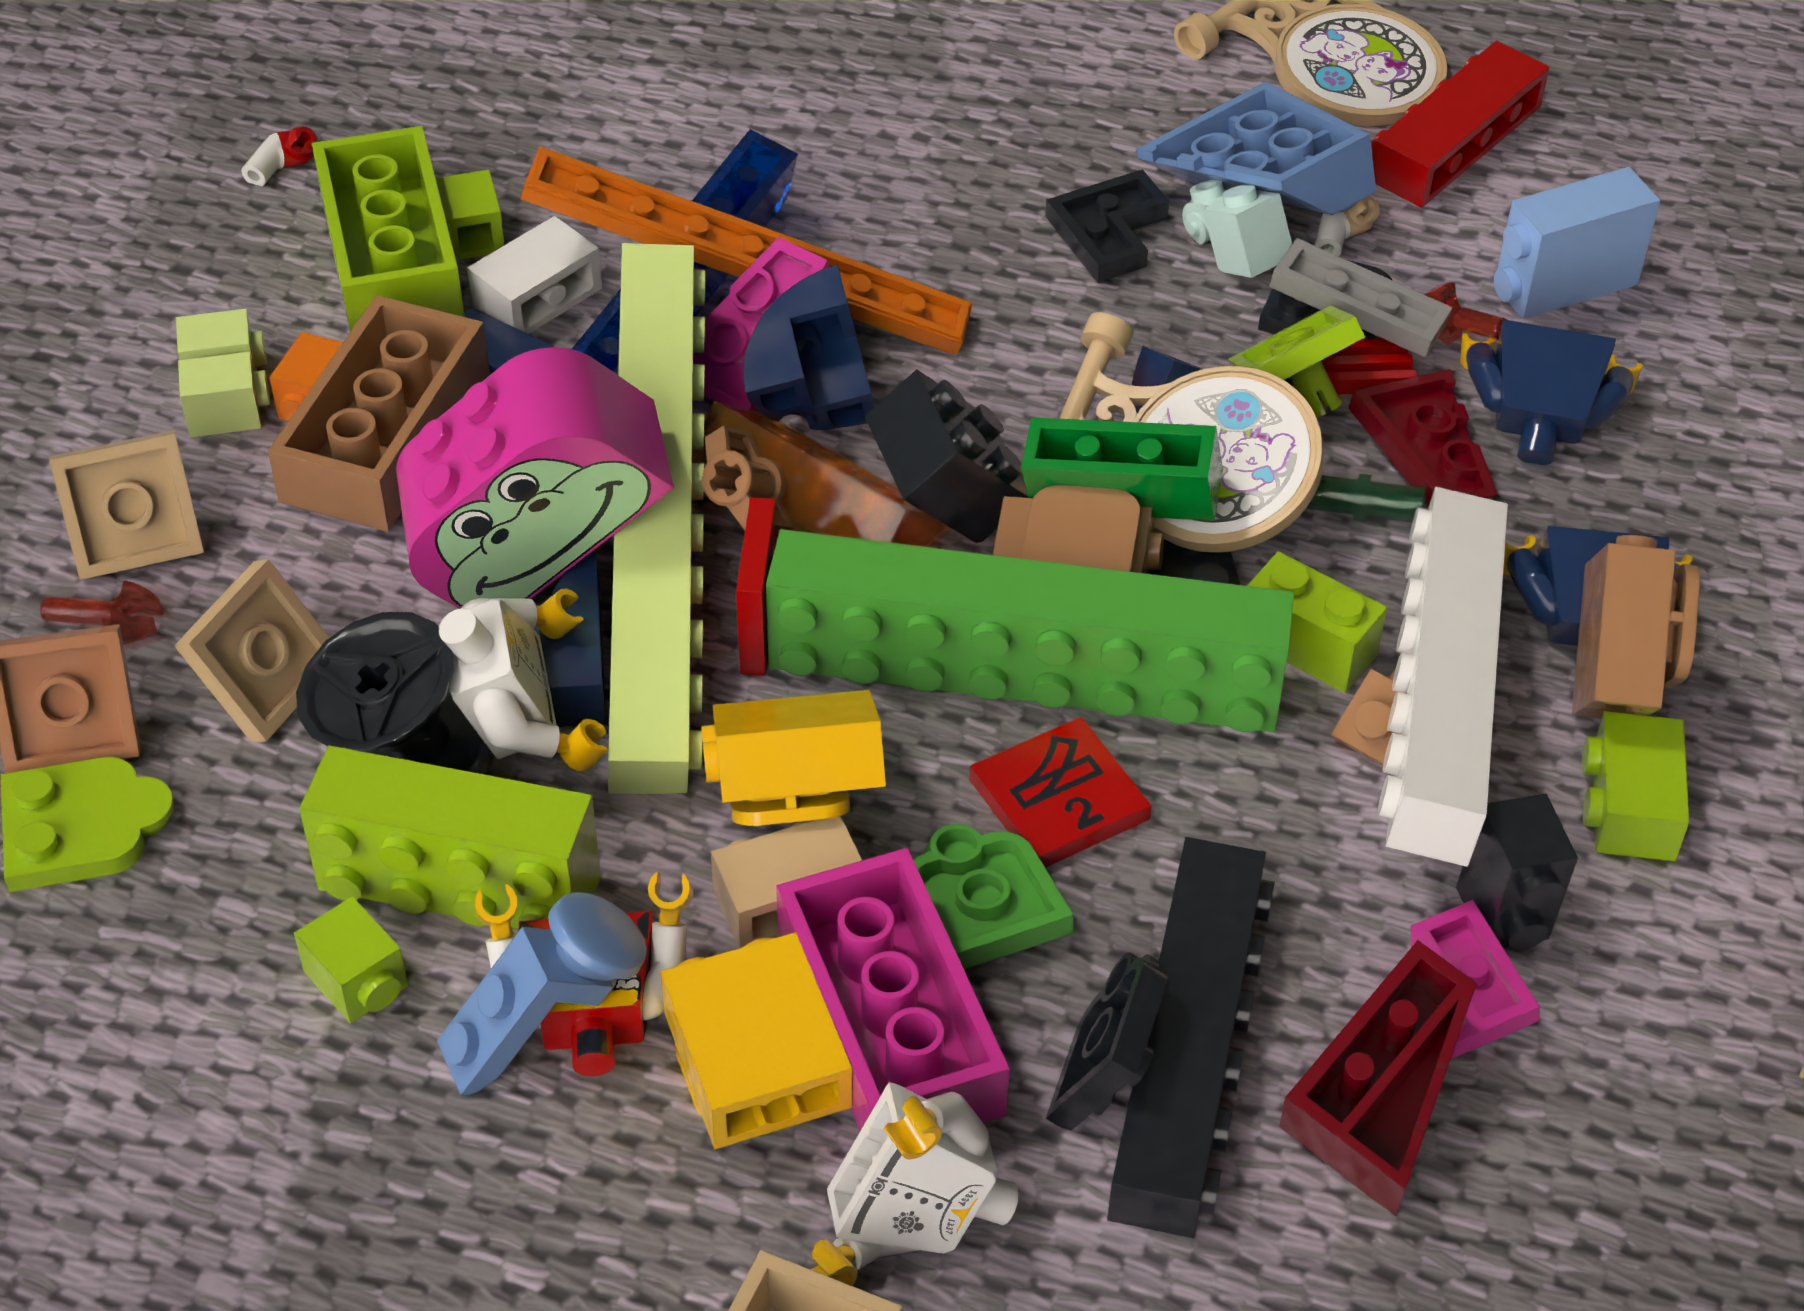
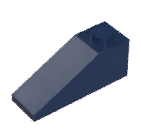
M595 549L563 574L550 597L553 596L560 589L574 591L578 595V600L565 609V612L573 617L581 616L584 620L559 639L547 637L539 630L537 625L534 628L540 635L553 710L558 727L578 726L584 719H592L600 724H606L600 584L597 552Z

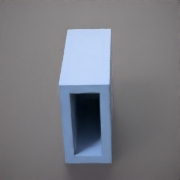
M1630 167L1512 200L1507 226L1503 232V244L1499 263L1494 274V287L1498 297L1503 302H1509L1524 320L1638 285L1661 200Z

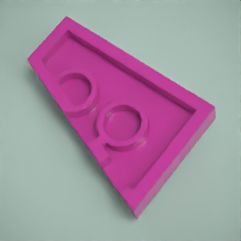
M778 237L729 287L730 294L705 319L704 353H693V364H704L705 368L704 398L750 421L755 419L758 410L749 401L744 386L745 353L755 326L765 311L782 293L807 276L832 267L833 265L828 260Z

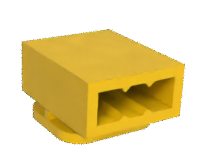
M870 690L713 705L714 725L701 726L706 782H720L722 803L730 802L732 820L736 824L761 826L834 818L850 811L848 790L886 787L881 720Z
M796 932L777 938H760L742 948L707 958H690L681 962L676 967L660 971L663 1010L675 1041L676 1057L694 1106L703 1117L714 1150L852 1108V1066Z

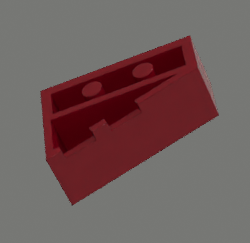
M1419 940L1415 942L1287 1094L1279 1124L1282 1130L1395 1216H1397L1477 985L1474 980Z

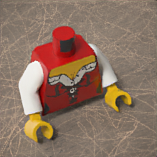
M656 872L650 878L648 894L652 902L660 908L659 922L653 923L652 911L626 913L639 928L646 944V957L638 973L627 979H612L613 988L599 1006L556 1002L536 1028L540 1029L543 1045L546 1050L572 1049V1067L578 1074L600 1076L610 1072L615 1066L614 1045L641 1043L645 1038L647 1020L656 1018L663 1013L660 971L676 967L685 961L687 925L680 923V913L691 903L694 893L693 886L684 873L682 874V894L673 902H664L659 897L661 874ZM505 884V892L510 907L505 914L492 916L484 910L481 889L475 898V912L478 919L483 924L490 926L492 938L485 942L491 968L517 934L512 932L510 922L517 911V896L508 884ZM549 919L519 921V930L522 927L550 929Z

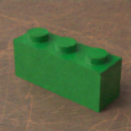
M1031 417L1021 471L1028 498H1033L1040 490L1052 485L1119 489L1132 494L1137 499L1139 506L1152 507V517L1215 521L1223 466L1217 426Z

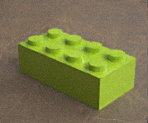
M409 127L312 143L319 187L349 331L351 332L376 295L464 317L458 266L423 127Z
M328 745L299 807L318 890L326 891L331 896L343 901L353 896L356 900L362 898L388 903L398 910L410 914L429 911L455 916L468 925L483 927L487 925L478 919L475 912V898L478 891L481 889L484 910L492 916H500L505 914L510 907L505 892V884H508L517 896V911L514 918L510 921L511 927L519 929V921L549 919L551 907L560 898L569 893L584 892L595 895L601 878L593 799L590 794Z

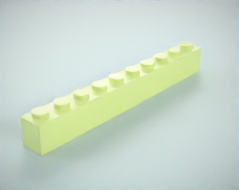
M622 243L618 376L654 399L674 488L614 534L608 794L687 793L688 770H701L702 730H689V713H702V674H690V658H702L703 620H690V604H702L703 566H691V552H703L704 523L703 514H691V500H703L704 489L702 484L704 463H692V450H703L704 413H692V401H704L705 371L704 364H693V353H704L705 317L693 316V306H704L705 270H693L694 245Z

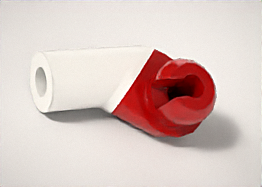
M297 126L291 131H281L269 135L242 167L241 172L244 179L248 183L263 186L276 170L306 164L314 157L312 143L318 142L316 133L306 126Z

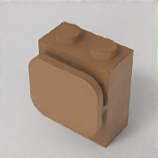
M1052 485L1040 490L1033 498L1004 496L992 555L1150 574V570H1161L1164 534L1153 532L1152 507L1139 506L1137 499L1127 491L1086 486Z
M1638 535L1618 536L1616 544L1608 543L1585 564L1572 715L1602 719L1604 711L1649 716L1662 708L1664 688L1671 689L1685 681L1689 676L1695 648L1700 589L1699 568L1696 565L1682 564L1674 570L1676 550L1656 548L1657 540L1654 538Z

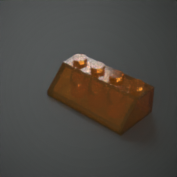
M718 401L713 402L704 421V437L724 425L750 431L762 458L771 459L780 465L787 481L786 493L782 503L791 520L794 531L933 548L952 530V528L903 500L896 485L782 421L776 422L760 412ZM705 438L703 450H692V463H704V468L707 464Z

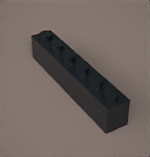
M1185 837L1159 958V968L1167 972L1168 979L1147 1043L1148 1046L1154 1049L1153 1058L1145 1075L1131 1090L1111 1184L1107 1221L1194 1239L1199 1212L1214 1215L1222 1171L1208 1168L1211 1150L1226 1151L1233 1109L1219 1107L1222 1089L1233 1092L1237 1091L1244 1050L1230 1047L1233 1031L1246 1034L1248 1031L1255 992L1241 989L1243 976L1245 974L1258 977L1265 936L1252 933L1254 919L1268 922L1275 881L1262 879L1266 852Z

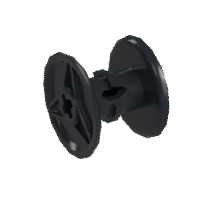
M381 612L354 621L327 639L305 666L296 691L298 719L311 738L326 746L330 745L479 774L487 772L495 756L452 698L449 691V685L454 673L452 651L441 639L439 626L429 619L413 612Z

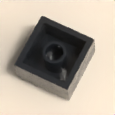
M916 369L864 416L903 500L973 542H983L998 529L1004 496L1028 498L1025 484L1021 478L1022 463L1004 445L1000 434L1004 431L1000 420L985 405L979 404L977 407H974L966 402L962 394L947 380L943 379L937 383Z

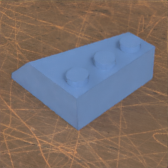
M1268 82L1252 88L1136 149L1138 159L1187 182L1199 184L1208 180L1222 181L1224 190L1240 185H1254L1256 190L1280 193L1282 204L1330 215L1346 211L1356 202L1376 192L1370 134Z

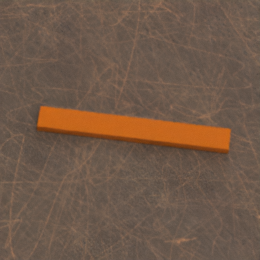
M539 146L525 181L521 200L644 244L694 245V262L738 278L780 237L828 260L833 266L838 265L852 319L947 353L958 354L963 344L973 305L972 302Z

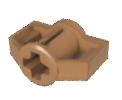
M724 425L704 437L707 464L703 470L702 484L708 498L720 506H727L744 530L750 497L775 499L776 538H778L780 529L792 530L794 527L782 503L787 486L785 473L778 463L768 458H762L751 432Z

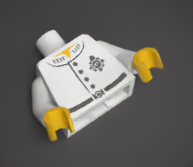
M560 589L540 606H536L532 599H474L464 604L461 609L448 613L439 624V635L443 642L451 649L453 656L454 673L449 685L452 698L497 759L517 752L552 758L557 752L560 753V756L570 768L583 772L593 767L608 752L607 747L596 744L606 734V729L595 720L584 719L569 735L559 733V727L556 725L540 635L534 630L537 625L539 630L547 637L559 639L584 620L581 616L573 617L565 612V609L578 600V595L572 590Z
M891 1082L887 1084L827 1188L836 1237L838 1238L833 1243L825 1239L815 1244L811 1255L817 1266L810 1270L853 1286L857 1279V1270L877 1258L919 1250L943 1254L954 1250L974 1217L1000 1225H1005L1010 1221L1018 1203V1186L1014 1182L997 1177L998 1170L989 1142V1132L962 1095L949 1092L925 1099L898 1084Z

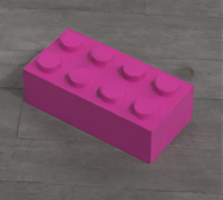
M908 848L776 885L778 936L796 932L852 1066V1108L850 1109L859 1131L863 1128L889 1082L898 1084L925 1099L949 1092L958 1093L963 1096L983 1123L1005 1117L1010 1068Z

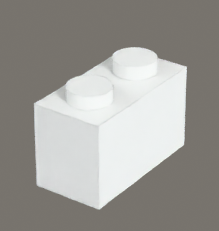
M556 216L467 267L472 308L528 334L602 289L599 248Z

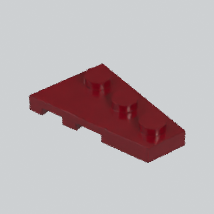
M1451 369L1354 390L1348 407L1428 508L1435 486L1494 501L1498 495L1480 446L1471 442L1466 428L1469 416L1465 405L1457 403L1453 390L1456 381Z

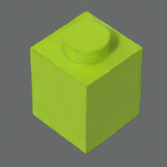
M489 170L435 178L456 260L489 255L505 245L501 211Z
M353 896L294 932L304 973L350 1024L368 1012H378L385 1009L397 998L400 991L408 987L400 947Z

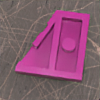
M1473 900L1411 925V947L1419 940L1477 983L1451 1059L1539 1022L1540 1006Z

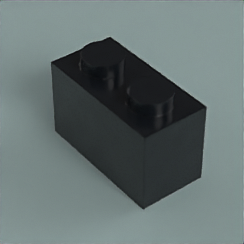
M1547 793L1487 803V815L1468 867L1462 866L1456 889L1463 904L1471 900L1475 902L1503 948L1511 947L1515 950H1525L1550 938L1578 860L1576 852Z

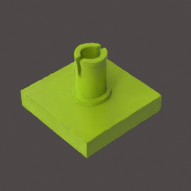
M1330 305L1229 358L1228 361L1231 366L1255 368L1273 374L1283 380L1290 377L1295 389L1307 400L1316 418L1326 415V412L1317 396V392L1324 407L1329 406L1331 411L1337 409L1343 403L1341 397L1337 395L1321 360L1365 338V335L1354 315Z

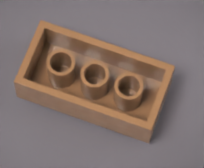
M376 295L268 450L279 503L389 532L402 512L396 475V465L402 450L420 433L428 422L439 418L462 399L473 385L484 381L490 374L483 322Z

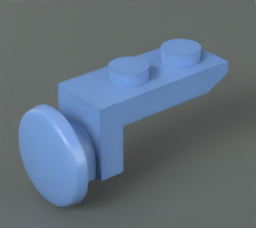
M573 892L560 898L551 907L549 912L550 929L522 927L437 1040L460 1095H471L495 1081L556 1002L599 1006L613 988L612 979H627L638 973L646 957V944L639 928L624 911L597 895Z

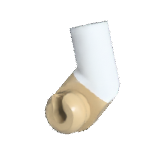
M1368 196L1356 202L1346 211L1338 212L1334 215L1323 213L1315 246L1340 256L1344 239L1365 233L1371 229L1373 222L1378 219L1380 208L1377 201L1373 197Z

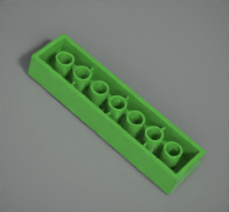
M780 529L766 582L769 669L784 670L797 676L816 674L847 678L860 684L879 682L910 686L923 692L942 690L974 694L986 700L1005 698L1037 702L1049 708L1069 706L1100 710L1112 716L1132 714L1163 718L1176 724L1195 722L1227 726L1239 732L1258 730L1275 733L1289 651L1294 592Z

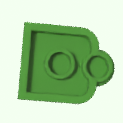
M951 824L938 829L926 845L924 854L914 859V863L963 969L1074 933V915L1031 844L1017 834L1000 831L981 835L970 826Z

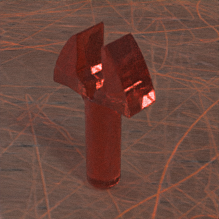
M1455 282L1440 284L1423 294L1453 308L1447 325L1438 337L1446 345H1450L1462 337V331L1498 340L1503 319L1508 320L1504 317L1461 306L1458 303Z
M126 580L123 581L118 597L109 601L46 596L40 604V615L44 621L103 626L120 624L123 645L143 640L157 633L153 617L131 616L132 614L142 612L150 615H164L160 600L153 592L139 584Z

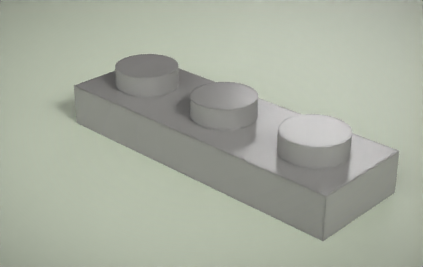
M1296 238L1274 269L1269 287L1319 310L1331 305L1356 317L1361 329L1425 358L1447 325L1453 309L1444 303L1299 238Z

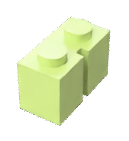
M247 308L176 317L179 390L189 436L198 437L260 429V406L270 405V393L266 371H257V366L267 365V355L263 332H251Z

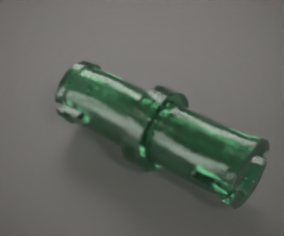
M1359 474L1358 479L1322 475L1315 495L1306 509L1353 515V521L1366 522L1367 517L1413 522L1417 508L1424 509L1426 486L1414 487L1372 481V475Z

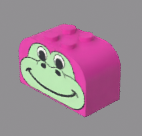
M558 347L541 348L522 353L504 363L484 381L473 385L462 399L439 418L431 420L422 428L420 433L404 447L396 465L411 573L423 588L459 609L467 602L478 598H533L674 488L654 399L587 354L573 349Z

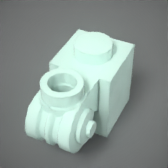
M1218 180L1204 181L1190 188L1192 199L1191 202L1184 206L1182 213L1185 229L1199 244H1204L1211 240L1216 263L1221 272L1252 278L1279 264L1292 245L1280 193L1256 190L1254 185L1249 184L1224 190L1222 181Z

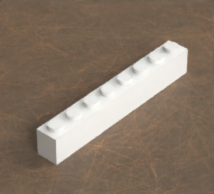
M1435 486L1429 508H1417L1409 536V543L1412 544L1405 570V578L1409 580L1401 606V614L1405 616L1396 652L1401 654L1392 683V691H1396L1387 726V731L1395 733H1392L1390 736L1382 770L1383 773L1393 776L1387 775L1378 806V816L1389 818L1385 847L1468 867L1487 815L1508 504Z

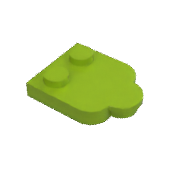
M101 757L1 774L4 879L8 890L13 892L112 875L132 867L143 854L145 837L159 832L167 824L173 813L174 799L170 788L157 778L137 777L131 764L116 757Z

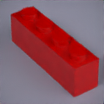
M1497 40L1479 55L1471 56L1461 70L1450 79H1443L1436 86L1433 93L1419 104L1411 105L1400 120L1389 129H1382L1375 136L1371 143L1375 184L1423 208L1541 107L1550 66Z

